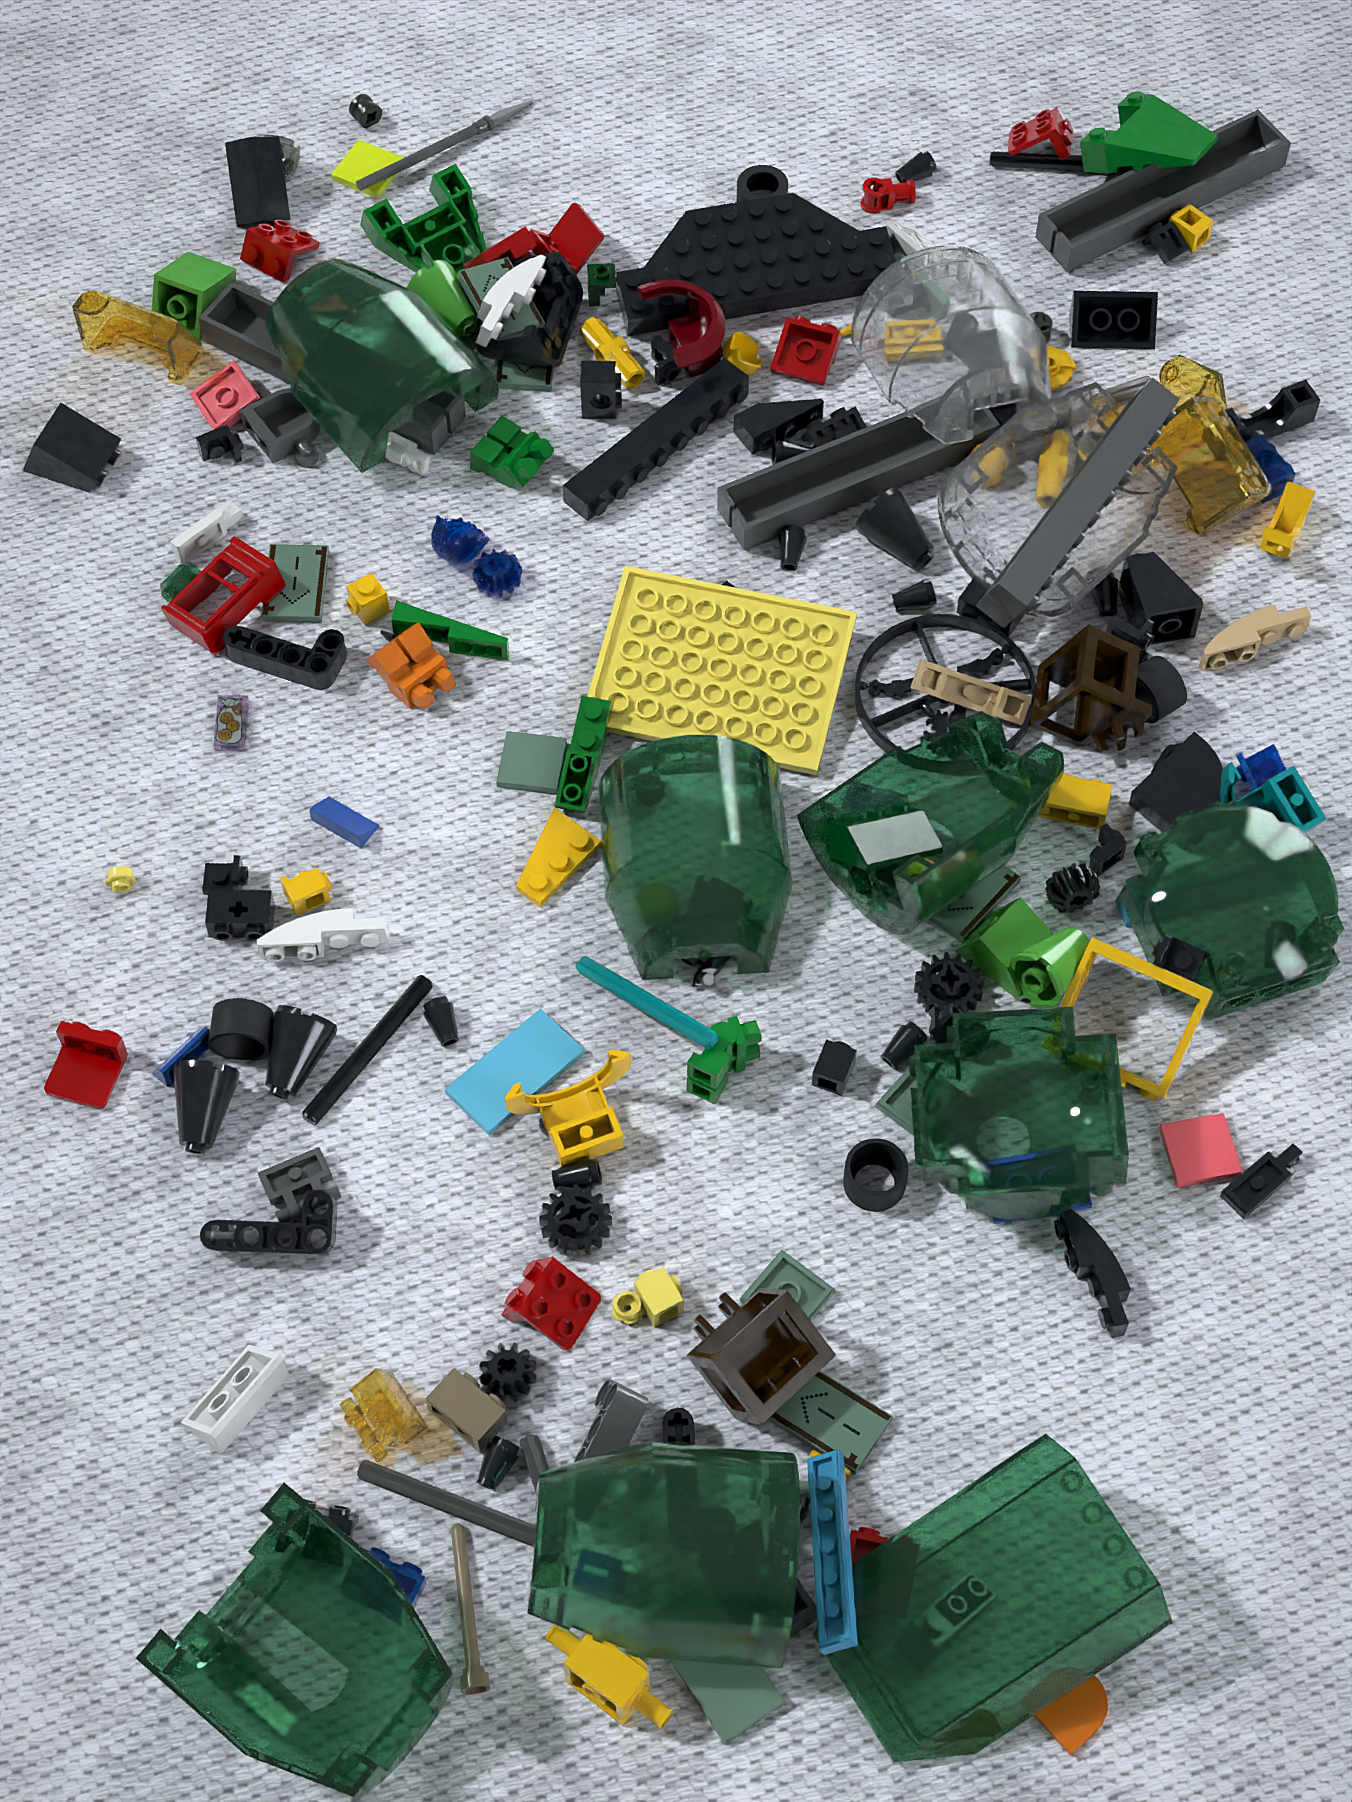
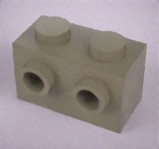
M453 1368L426 1397L428 1411L480 1453L487 1446V1442H490L508 1423L506 1406L496 1395L491 1393L488 1396L479 1389L480 1384L469 1373L465 1372L462 1375Z

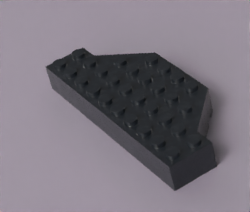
M788 193L685 211L643 268L616 272V294L627 336L667 330L668 321L689 315V297L685 295L664 294L642 300L637 286L658 280H682L703 288L718 302L725 319L881 293V284L886 282L892 290H896L899 270L886 226L859 231L795 193Z

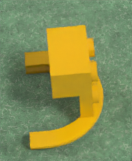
M616 1049L609 1050L607 1062L595 1074L575 1085L551 1093L539 1095L526 1094L522 1091L520 1082L516 1083L504 1098L506 1108L509 1112L519 1115L540 1113L560 1167L589 1157L591 1160L623 1148V1133L612 1106H608L602 1090L615 1083L629 1070L631 1055Z

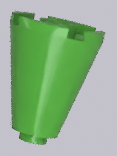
M445 260L433 261L435 266L429 269L425 266L422 267L407 285L406 291L409 293L407 300L414 307L458 337L473 334L477 329L479 319L451 264Z
M1069 927L1016 953L1010 959V964L1006 967L1008 983L1014 993L1019 998L1024 995L1031 1000L1028 1005L1041 1010L1054 1008L1062 1000L1070 986L1089 944L1088 937L1083 931Z

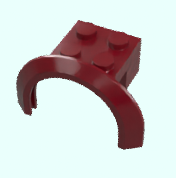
M674 279L658 280L637 286L642 300L664 294H680L689 297V315L668 321V339L675 346V349H673V359L679 369H685L689 378L706 373L721 361L723 357L721 343L725 335V317L720 305L710 293L693 283Z

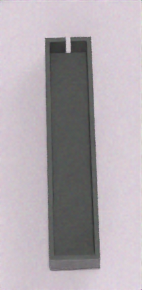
M1257 109L1212 131L1218 135V141L1194 165L1159 168L1158 163L1143 165V170L1133 171L1132 169L1040 213L1035 238L1049 253L1053 252V258L1066 272H1069L1147 234L1148 229L1160 222L1162 225L1167 224L1169 218L1176 210L1180 211L1188 204L1198 209L1284 167L1291 142Z
M231 282L199 317L204 341L368 423L373 422L418 444V448L432 455H435L447 441L448 433L452 434L466 418L464 395L234 282Z
M1152 377L1127 403L976 606L1001 627L1005 628L1012 620L1018 623L1024 614L1034 607L1040 599L1038 595L1042 590L1045 591L1054 580L1056 571L1060 570L1071 557L1069 553L1083 541L1087 529L1096 523L1102 515L1100 513L1101 510L1107 507L1117 493L1115 491L1131 476L1132 468L1136 467L1147 454L1146 449L1152 446L1162 433L1160 430L1176 415L1177 412L1173 408L1180 400L1177 396Z
M970 385L718 487L717 510L728 527H732V533L743 550L778 537L784 526L795 525L803 527L881 495L892 487L898 488L964 461L977 444L984 442L998 443L1000 424L973 386Z

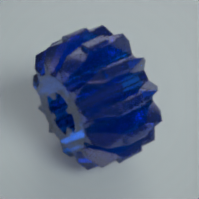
M493 548L491 554L482 552L480 559H475L472 578L479 592L486 591L489 598L496 592L502 598L503 591L512 595L514 587H520L522 566L515 554L508 555L506 548L500 553Z

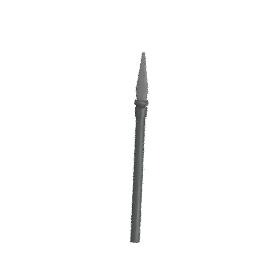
M533 100L499 110L491 116L485 115L483 118L472 123L471 126L357 180V188L362 191L475 135L494 129V126L504 123L531 105Z

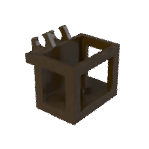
M1090 624L1085 626L1038 665L1031 726L1076 746L1084 747L1091 740H1094L1099 753H1105L1109 750L1105 743V738L1115 741L1118 751H1122L1126 747L1128 729L1132 728L1135 738H1139L1143 735L1144 722L1152 716L1153 706L1135 698L1140 647ZM1050 682L1065 688L1047 703ZM1077 695L1073 729L1048 719V717Z
M760 1288L741 1306L724 1292L719 1296L722 1303L718 1307L727 1319L714 1329L699 1314L694 1319V1322L698 1324L694 1327V1331L702 1341L686 1356L735 1419L762 1425L826 1366L836 1354L788 1290Z

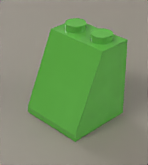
M191 252L185 253L154 274L151 325L200 342L203 336L199 317L231 282H236L237 269Z
M1020 897L994 910L955 952L961 954V957L966 961L971 959L973 961L972 965L975 968H980L983 974L1020 1001L1027 997L1022 995L1019 998L1008 983L1006 967L1010 964V959L1016 953L1054 934Z

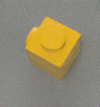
M372 572L346 586L348 599L345 600L350 612L353 615H357L364 625L390 612L387 592Z

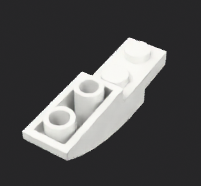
M539 255L517 265L501 277L489 290L482 301L477 318L484 322L476 343L487 347L491 338L495 340L498 338L503 324L500 323L502 318L508 320L512 310L519 313L524 303L530 304L536 291L533 289L534 284L540 286L547 271L543 269L546 260L545 256Z
M353 908L334 909L307 915L285 923L257 939V947L260 959H266L269 962H281L284 958H298L303 961H311L316 957H324V946L330 945L333 948H345L349 944L375 947L380 943H388V931L385 917L355 919Z

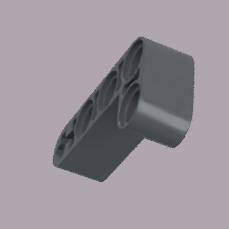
M607 1379L597 1394L594 1405L599 1411L559 1490L555 1501V1508L585 1523H588L593 1518L644 1415L648 1404L647 1397L611 1379Z

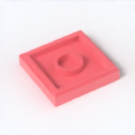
M235 360L189 393L213 430L226 424L229 428L242 419L241 409L262 399Z
M1224 1113L1160 1124L1159 1132L1177 1188L1234 1178L1242 1174Z

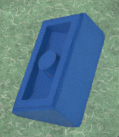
M330 796L313 805L309 810L313 822L360 849L379 827V824Z
M205 1026L196 1030L152 1073L153 1076L167 1087H170L174 1083L173 1070L175 1063L179 1065V1061L198 1060L209 1049V1028Z

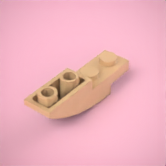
M1275 604L1249 613L1224 628L1209 642L1203 650L1199 667L1201 671L1209 668L1218 670L1231 662H1247L1257 655L1260 644L1267 646L1277 641V639L1288 636L1290 638L1301 636L1307 631L1312 615L1307 606L1279 614Z

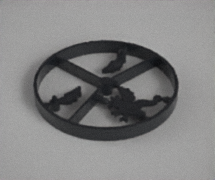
M931 614L900 622L887 629L870 644L857 669L855 706L859 720L869 737L884 752L898 761L932 772H966L998 761L1020 743L1031 724L1036 682L1031 665L1024 653L1008 636L998 629L982 621L965 616ZM951 627L971 631L992 640L1002 648L1001 650L996 648L983 660L976 659L971 663L957 666V672L968 676L976 675L981 677L983 673L990 671L992 664L1000 665L1003 661V654L1009 653L1020 666L1026 679L989 683L1014 691L1029 690L1032 697L1030 709L1020 729L1003 745L998 741H993L994 738L991 734H984L982 739H979L972 732L962 730L965 728L968 717L966 716L967 709L961 705L955 704L954 711L949 718L950 726H948L946 722L948 712L945 711L941 714V711L937 710L935 715L930 704L937 701L943 704L950 702L931 695H925L869 719L861 700L860 690L864 691L868 688V693L874 697L879 696L881 692L891 697H902L905 693L911 692L914 678L893 680L888 684L881 683L875 679L868 686L867 683L861 682L867 664L885 644L898 636L914 630L928 662L937 664L923 628ZM922 708L926 716L932 718L926 720V726L932 724V729L936 731L935 733H929L927 730L923 732L925 740H935L933 743H927L926 748H931L930 751L934 752L935 748L941 745L947 757L952 758V760L930 759L910 753L889 741L878 731L877 727ZM966 741L974 746L990 744L993 751L978 757L959 760L957 756L959 749L956 743Z

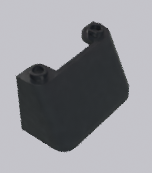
M560 251L543 254L546 257L543 269L547 271L540 286L537 284L533 286V289L536 291L532 301L545 324L528 325L524 327L522 333L500 336L496 340L491 338L487 347L475 341L474 346L484 358L545 369L556 368L561 365L583 300V288ZM537 256L512 260L510 262L512 263L513 267H516L517 265Z

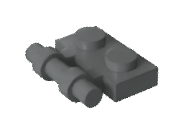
M320 1147L258 1172L259 1179L271 1206L281 1201H284L287 1206L275 1212L278 1222H286L291 1219L295 1222L302 1219L304 1200L296 1202L294 1196L309 1189L324 1190L322 1184L333 1180L332 1173ZM337 1185L327 1189V1191L334 1194L337 1200L342 1198ZM322 1195L315 1197L312 1203L313 1210L319 1207L321 1210L327 1208V1199Z

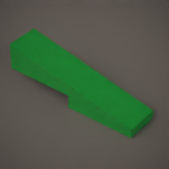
M396 600L391 619L394 635H400L406 629L419 622L430 640L449 643L450 653L502 660L509 659L508 638Z

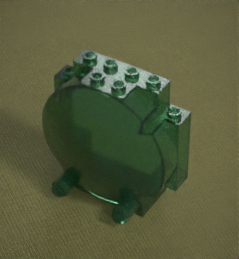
M1218 801L1206 806L1203 811L1194 813L1190 810L1179 814L1167 832L1161 834L1150 832L1139 839L1133 853L1142 874L1127 879L1119 893V897L1147 962L1153 964L1155 959L1152 956L1153 949L1160 938L1164 939L1166 935L1177 937L1208 952L1194 982L1214 991L1204 1013L1207 1021L1322 984L1339 965L1340 961L1333 947L1345 929L1338 916V893L1333 873L1318 846L1308 835L1291 822L1279 823L1273 813L1258 809L1255 804L1243 806L1242 804L1235 805L1234 801L1225 804ZM1156 980L1163 997L1180 992Z
M1073 1006L954 1013L953 1026H947L946 1044L914 1045L915 1058H909L910 1078H917V1088H911L916 1169L923 1170V1181L938 1180L950 1194H956L959 1198L965 1197L966 1210L974 1209L989 1216L1009 1220L1042 1219L1065 1212L1079 1203H1090V1192L1096 1196H1105L1112 1191L1115 1184H1126L1129 1152L1116 1033L1076 1036ZM1037 1153L1034 1158L997 1165L987 1162L1010 1156Z

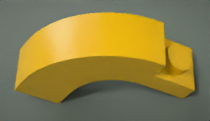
M1287 482L1276 512L1269 526L1264 529L1261 537L1263 540L1259 549L1287 559L1303 528L1317 491Z

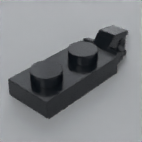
M1294 1143L1280 1155L1275 1150L1271 1153L1268 1151L1221 1191L1220 1197L1244 1220L1291 1179L1296 1172L1292 1166L1300 1160L1299 1157L1303 1152Z

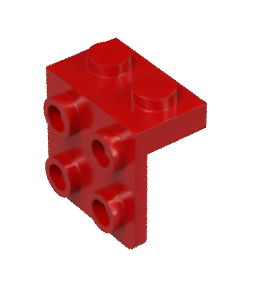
M1057 107L1052 110H1043L1034 119L1028 122H1019L1012 127L1009 132L1008 152L1010 156H1013L1049 138L1060 160L1071 156V145L1073 144L1071 134L1074 133L1072 125L1068 119H1063Z
M578 203L570 205L549 234L530 229V232L533 233L537 240V246L531 249L532 252L538 256L560 251L575 275L579 273L604 239L603 232Z
M275 220L271 223L259 224V226L246 229L240 260L282 282H286L290 279L295 256L318 249L320 242L313 239L310 233L298 231L290 227L291 224L287 221Z
M60 1021L56 1033L62 1047L44 1085L45 1093L59 1099L96 1109H103L107 1105L128 1056L123 1039L118 1033L111 1030L99 1031L91 1029L86 1024L78 1021L72 1023Z
M553 1256L533 1260L523 1271L522 1276L524 1279L520 1286L513 1289L505 1300L507 1306L501 1316L512 1323L526 1321L559 1348L569 1350L573 1347L601 1302V1295Z

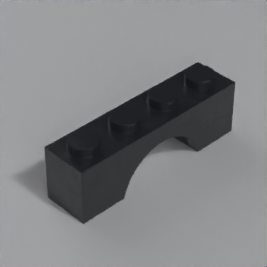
M1305 379L1281 388L1279 393L1268 404L1252 413L1236 414L1231 407L1207 416L1201 439L1216 459L1314 422L1321 399Z

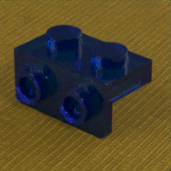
M1274 744L1248 758L1242 752L1236 755L1240 763L1236 769L1241 775L1242 781L1244 783L1249 782L1252 789L1248 793L1260 787L1272 777L1287 770Z

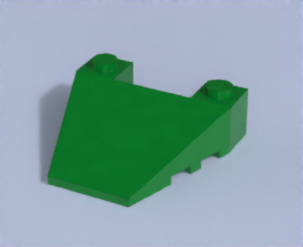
M1136 91L1129 93L1117 105L1120 128L1117 131L1094 128L1080 141L1084 172L1116 173L1118 167L1133 166V171L1143 170V165L1158 163L1159 168L1194 165L1218 141V135L1155 95Z
M456 164L432 176L429 191L439 206L404 224L387 198L363 210L360 226L373 246L415 273L424 266L427 269L435 266L433 261L445 260L451 264L458 275L459 271L465 269L463 264L487 250L484 236L478 223L477 210L473 204L471 187Z

